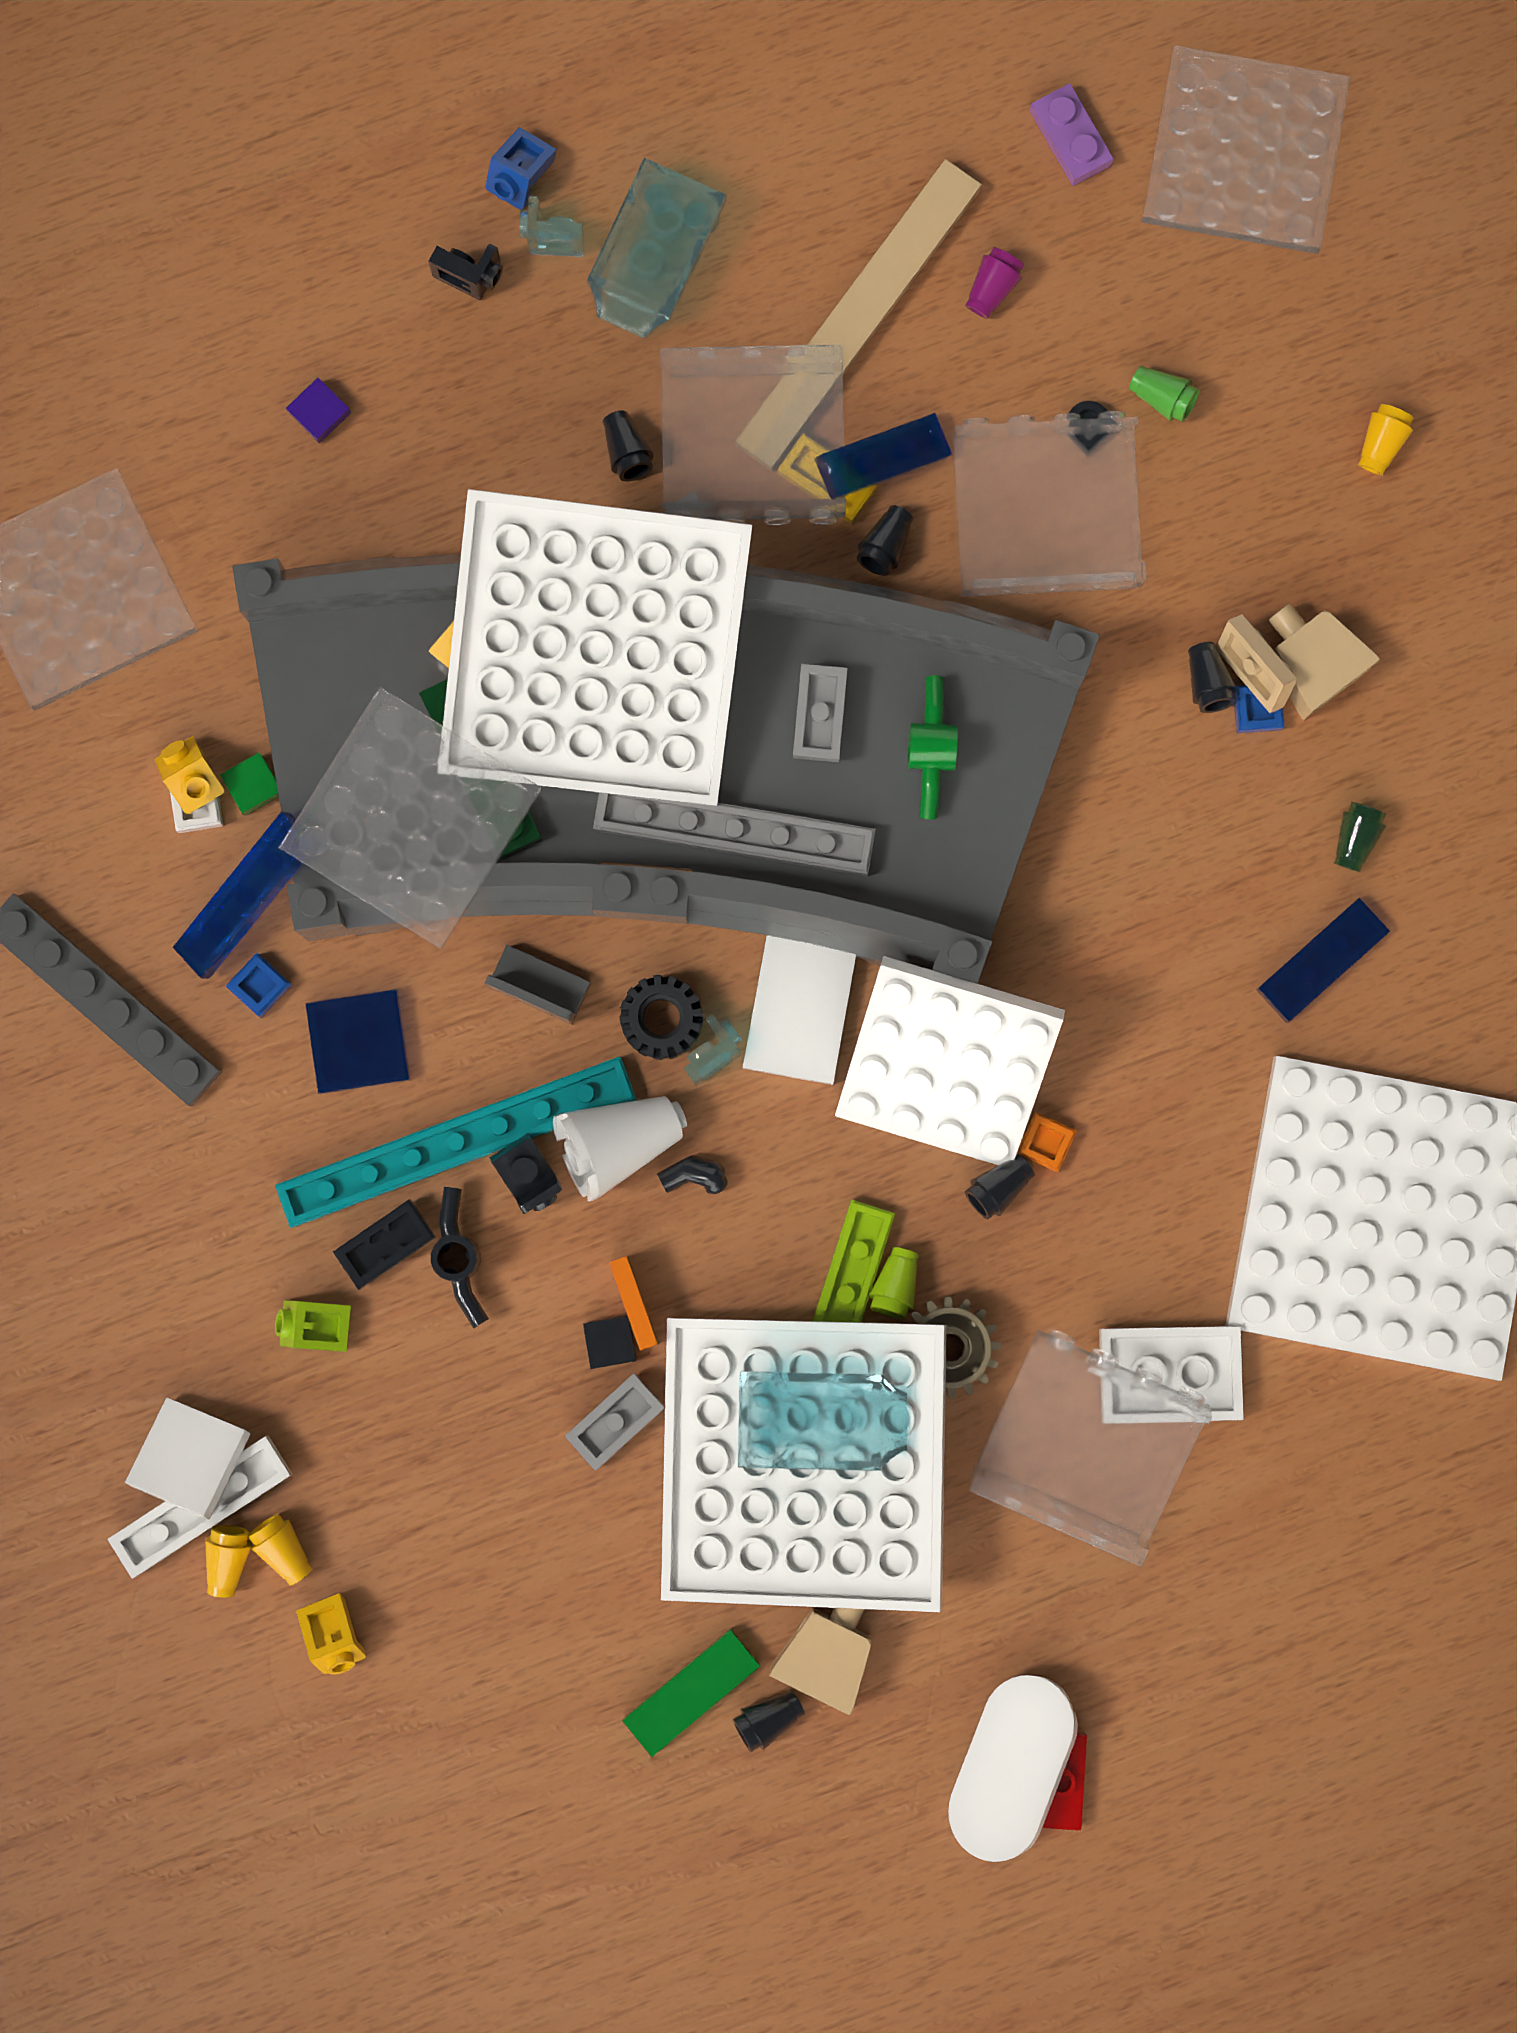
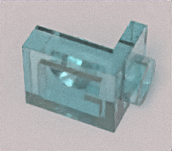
M529 196L528 210L520 211L519 233L520 238H527L530 254L583 257L584 234L582 223H575L574 220L567 217H552L548 221H541L539 196Z
M713 1014L705 1019L720 1043L713 1047L708 1041L687 1056L690 1064L684 1070L696 1087L740 1056V1051L736 1045L742 1039L727 1018L720 1023Z

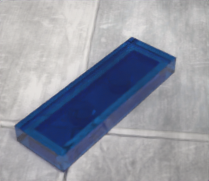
M936 413L820 454L814 460L831 501L940 462L953 454Z
M1358 898L1263 982L1256 991L1285 1023H1288L1386 936L1390 930Z

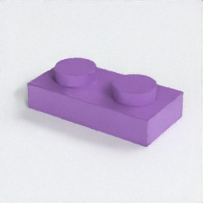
M1070 83L1031 104L1029 111L1072 186L1112 165V155Z

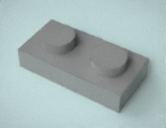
M801 664L793 749L794 759L839 763L848 668Z
M633 1373L568 1432L565 1438L596 1471L656 1417L665 1406L640 1378Z

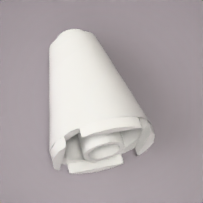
M666 1096L563 1112L554 1116L553 1127L557 1142L566 1139V1142H564L566 1154H563L562 1157L580 1194L583 1197L588 1196V1201L591 1202L600 1198L682 1139V1128L687 1127V1121L677 1101L671 1103Z

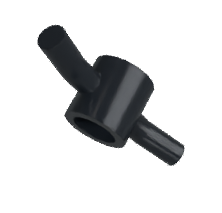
M444 1187L439 1216L442 1238L433 1246L431 1265L434 1272L440 1278L451 1281L455 1299L474 1329L489 1320L473 1294L470 1278L478 1271L480 1266L481 1253L478 1246L471 1239L460 1235L458 1214L462 1189ZM453 1243H461L467 1248L466 1258L469 1260L466 1269L460 1273L453 1268H445L442 1262L443 1253L449 1251Z

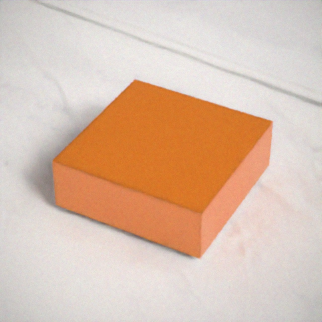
M1034 1112L1021 1139L1016 1155H1020L1033 1163L1058 1173L1077 1131L1040 1113Z

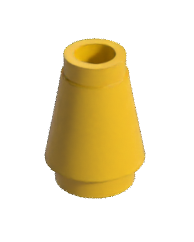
M1380 404L1377 413H1371L1358 466L1368 472L1383 476L1386 468H1388L1413 432L1410 426L1414 417L1399 408Z
M279 1513L272 1515L249 1533L248 1537L253 1543L251 1549L285 1579L290 1586L299 1582L312 1571L313 1568L308 1563V1559L290 1520L284 1521Z
M215 1525L211 1528V1535L205 1538L207 1593L209 1595L220 1598L235 1596L236 1587L252 1543L248 1540L249 1531L247 1529L234 1525Z

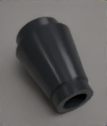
M619 410L608 414L602 422L605 427L604 431L612 472L618 474L620 480L625 482L643 478L653 469V452L630 419L627 411Z
M891 505L858 544L859 553L856 557L857 561L868 571L886 576L891 569L898 567L910 525L913 521V516L906 509Z
M1203 642L1189 648L1193 703L1199 705L1200 712L1202 713L1218 712L1232 706L1236 702L1234 693L1237 691V688L1216 650L1215 644L1213 642Z
M1016 1155L1014 1160L1006 1161L972 1179V1186L965 1190V1195L974 1209L985 1219H990L993 1215L1001 1216L1028 1184L1029 1180L1035 1176V1173L1022 1156Z
M789 1690L784 1694L782 1693L741 1708V1714L733 1718L732 1721L750 1752L759 1747L764 1751L792 1726L798 1718L805 1715V1711L795 1693Z

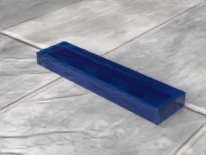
M281 811L174 944V950L201 979H210L319 844L290 812Z

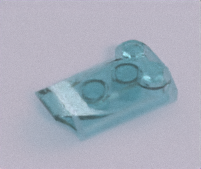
M644 158L587 279L594 295L597 317L641 338H645L656 327L669 321L710 234L718 226L720 213L727 200L726 194Z
M740 1371L738 1467L881 1471L893 1457L907 1450V1393L891 1384L883 1374Z

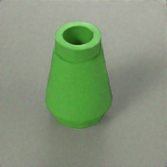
M1142 365L1135 372L1129 385L1130 391L1136 393L1138 397L1169 421L1175 418L1184 422L1194 408L1200 393V389L1192 386V380L1151 368L1148 369Z

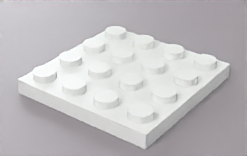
M883 956L835 1116L996 1165L1014 1160L1058 1037L1065 1010Z

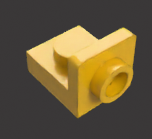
M340 1593L296 1610L309 1660L323 1674L335 1675L347 1672L355 1666V1662L366 1658L364 1647L356 1639L345 1598Z

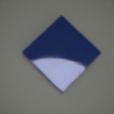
M396 989L305 1003L318 1094L322 1095L411 1081L399 995Z

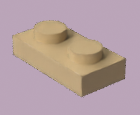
M1243 614L1228 620L1216 650L1269 713L1283 708L1293 690L1297 677Z

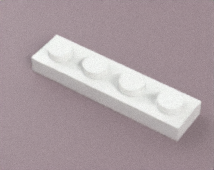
M269 1435L265 1436L242 1451L210 1520L165 1501L107 1540L133 1579L292 1476L293 1473Z

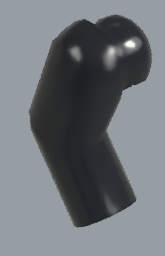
M696 1155L688 1156L657 1173L667 1193L689 1181L704 1186L708 1194H718L728 1184L727 1177L724 1175L725 1169L718 1162Z

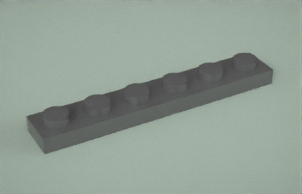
M13 893L0 907V943L183 1102L192 1107L222 1072L18 895Z

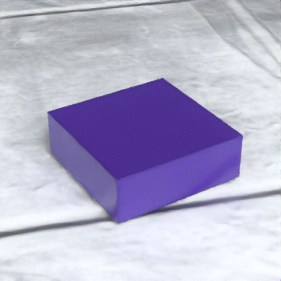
M316 378L286 407L287 412L318 443L322 442L351 414L350 409L319 378Z

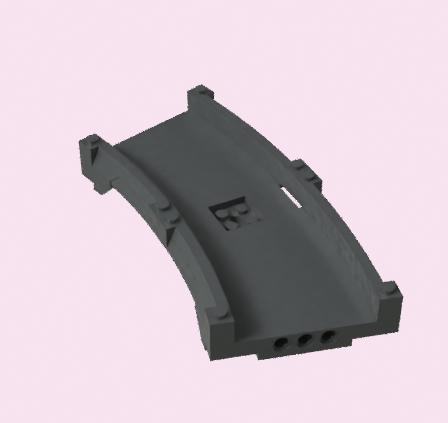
M461 554L402 558L394 556L292 569H285L278 558L232 566L239 610L249 622L291 864L294 884H288L287 891L294 931L307 941L352 934L362 936L385 933L424 923L425 920L510 915L595 916L694 924L762 934L856 954V957L881 966L883 956L978 984L992 944L991 938L1074 701L1085 679L1100 634L1055 620L1052 629L1049 630L1025 621L948 600L941 601L885 587L816 574L747 565L718 803L876 829L868 877L596 832L593 830L599 792L515 783L542 840L500 860L460 777L438 774L441 738L419 695V692L448 679L449 668L433 656L429 649L454 620ZM801 664L848 668L839 763L793 758ZM939 675L944 678L943 724L957 725L958 728L957 758L955 771L941 770L938 818L928 820L919 817L922 769H908V739L910 723H924L926 677ZM600 863L620 864V865H604V864H600ZM670 869L692 870V872H689V871H680V870H670Z

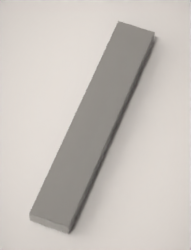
M599 792L593 830L596 832L867 877L876 830L717 803V806L601 792Z

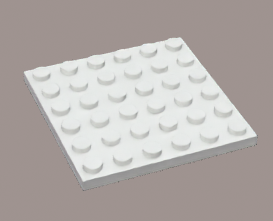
M468 489L438 774L717 806L752 525Z
M1273 1057L1225 1326H1240L1241 1331L1502 1381L1517 1294V1102L1286 1057Z
M667 1318L661 1600L941 1612L943 1591L946 1325Z

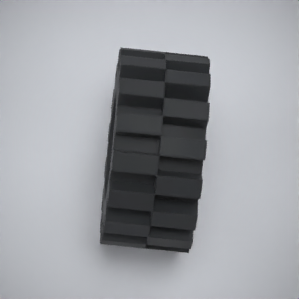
M653 975V978H644L638 981L639 984L629 989L620 1007V1025L628 1043L643 1056L652 1057L656 1060L664 1058L673 1059L683 1052L686 1053L699 1038L701 1027L703 1026L702 1008L696 993L692 991L688 984L677 980L673 976L662 977L661 975ZM658 1000H666L673 1003L679 1011L680 1019L678 1026L667 1035L653 1034L644 1024L643 1017L646 1008Z

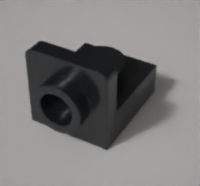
M488 244L477 265H475L474 259L465 252L455 248H451L449 252L439 246H436L428 261L434 278L479 301L487 288L490 290L495 288L503 271V265L500 264L498 247L492 244Z
M529 1133L489 1157L491 1163L516 1199L523 1214L532 1209L534 1211L545 1209L556 1200V1194L563 1189L554 1171Z

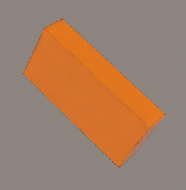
M625 1256L609 1262L639 1349L643 1350L659 1344L629 1257Z

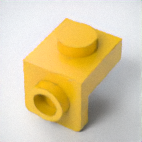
M194 736L185 741L178 740L169 744L162 750L161 755L154 759L163 782L186 814H190L224 793L222 784L210 768L206 756Z

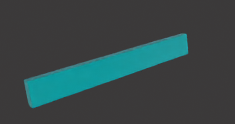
M619 1056L275 1185L289 1227L295 1228L499 1152L527 1133L533 1139L554 1131V1116L563 1112L630 1102L637 1099L623 1061Z

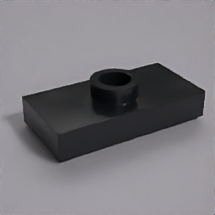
M409 1199L341 1245L333 1253L357 1289L361 1290L437 1237L413 1201Z

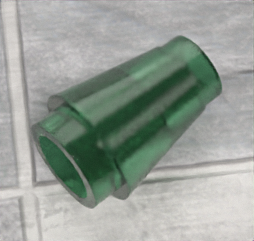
M1351 802L1348 812L1343 811L1334 864L1360 873L1362 865L1366 862L1386 828V825L1383 824L1386 813Z

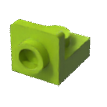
M284 1300L283 1309L278 1311L275 1320V1333L277 1337H280V1346L347 1352L351 1306Z

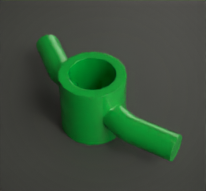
M939 675L926 677L924 723H910L908 739V769H922L919 817L928 820L938 818L941 770L955 771L957 758L958 728L957 725L943 724L944 678Z

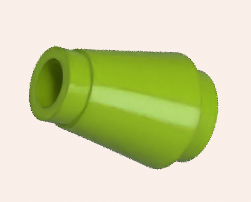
M892 1248L891 1255L888 1257L869 1294V1297L873 1299L870 1307L871 1310L888 1317L906 1319L908 1310L914 1308L917 1262L919 1258L917 1253L904 1248Z

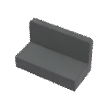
M506 945L493 975H488L485 984L490 989L571 1025L591 985L589 981L508 945Z

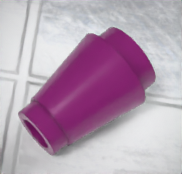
M993 247L989 255H983L965 306L980 317L988 319L991 313L995 311L1022 279L1020 272L1024 264L1008 252Z

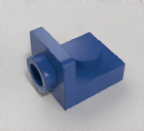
M518 127L491 157L485 185L486 190L496 195L499 199L522 210L528 204L531 187L553 164L557 149Z

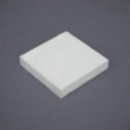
M166 1398L125 1483L210 1520L248 1441L250 1433L242 1428Z

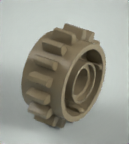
M944 1297L943 1308L937 1309L936 1305L929 1300L926 1302L927 1314L923 1316L913 1311L910 1315L916 1324L946 1325V1334H955L961 1340L962 1351L959 1357L946 1361L945 1388L948 1398L955 1399L956 1390L959 1387H962L968 1395L974 1393L973 1381L977 1379L982 1383H988L989 1379L984 1370L987 1366L992 1368L998 1367L999 1363L990 1358L991 1351L1001 1348V1343L990 1341L989 1335L997 1327L995 1324L984 1326L981 1322L986 1314L984 1309H980L972 1314L968 1312L970 1308L969 1300L964 1299L960 1303L959 1308H953L951 1297Z

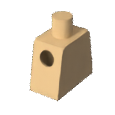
M1290 603L1269 619V622L1284 639L1273 651L1290 667L1292 673L1297 677L1289 697L1303 720L1369 671L1380 660L1369 647L1326 610L1306 623Z
M811 1608L773 1661L769 1669V1676L843 1713L851 1715L872 1644L871 1636L856 1629L864 1609L834 1608L829 1616L815 1608Z

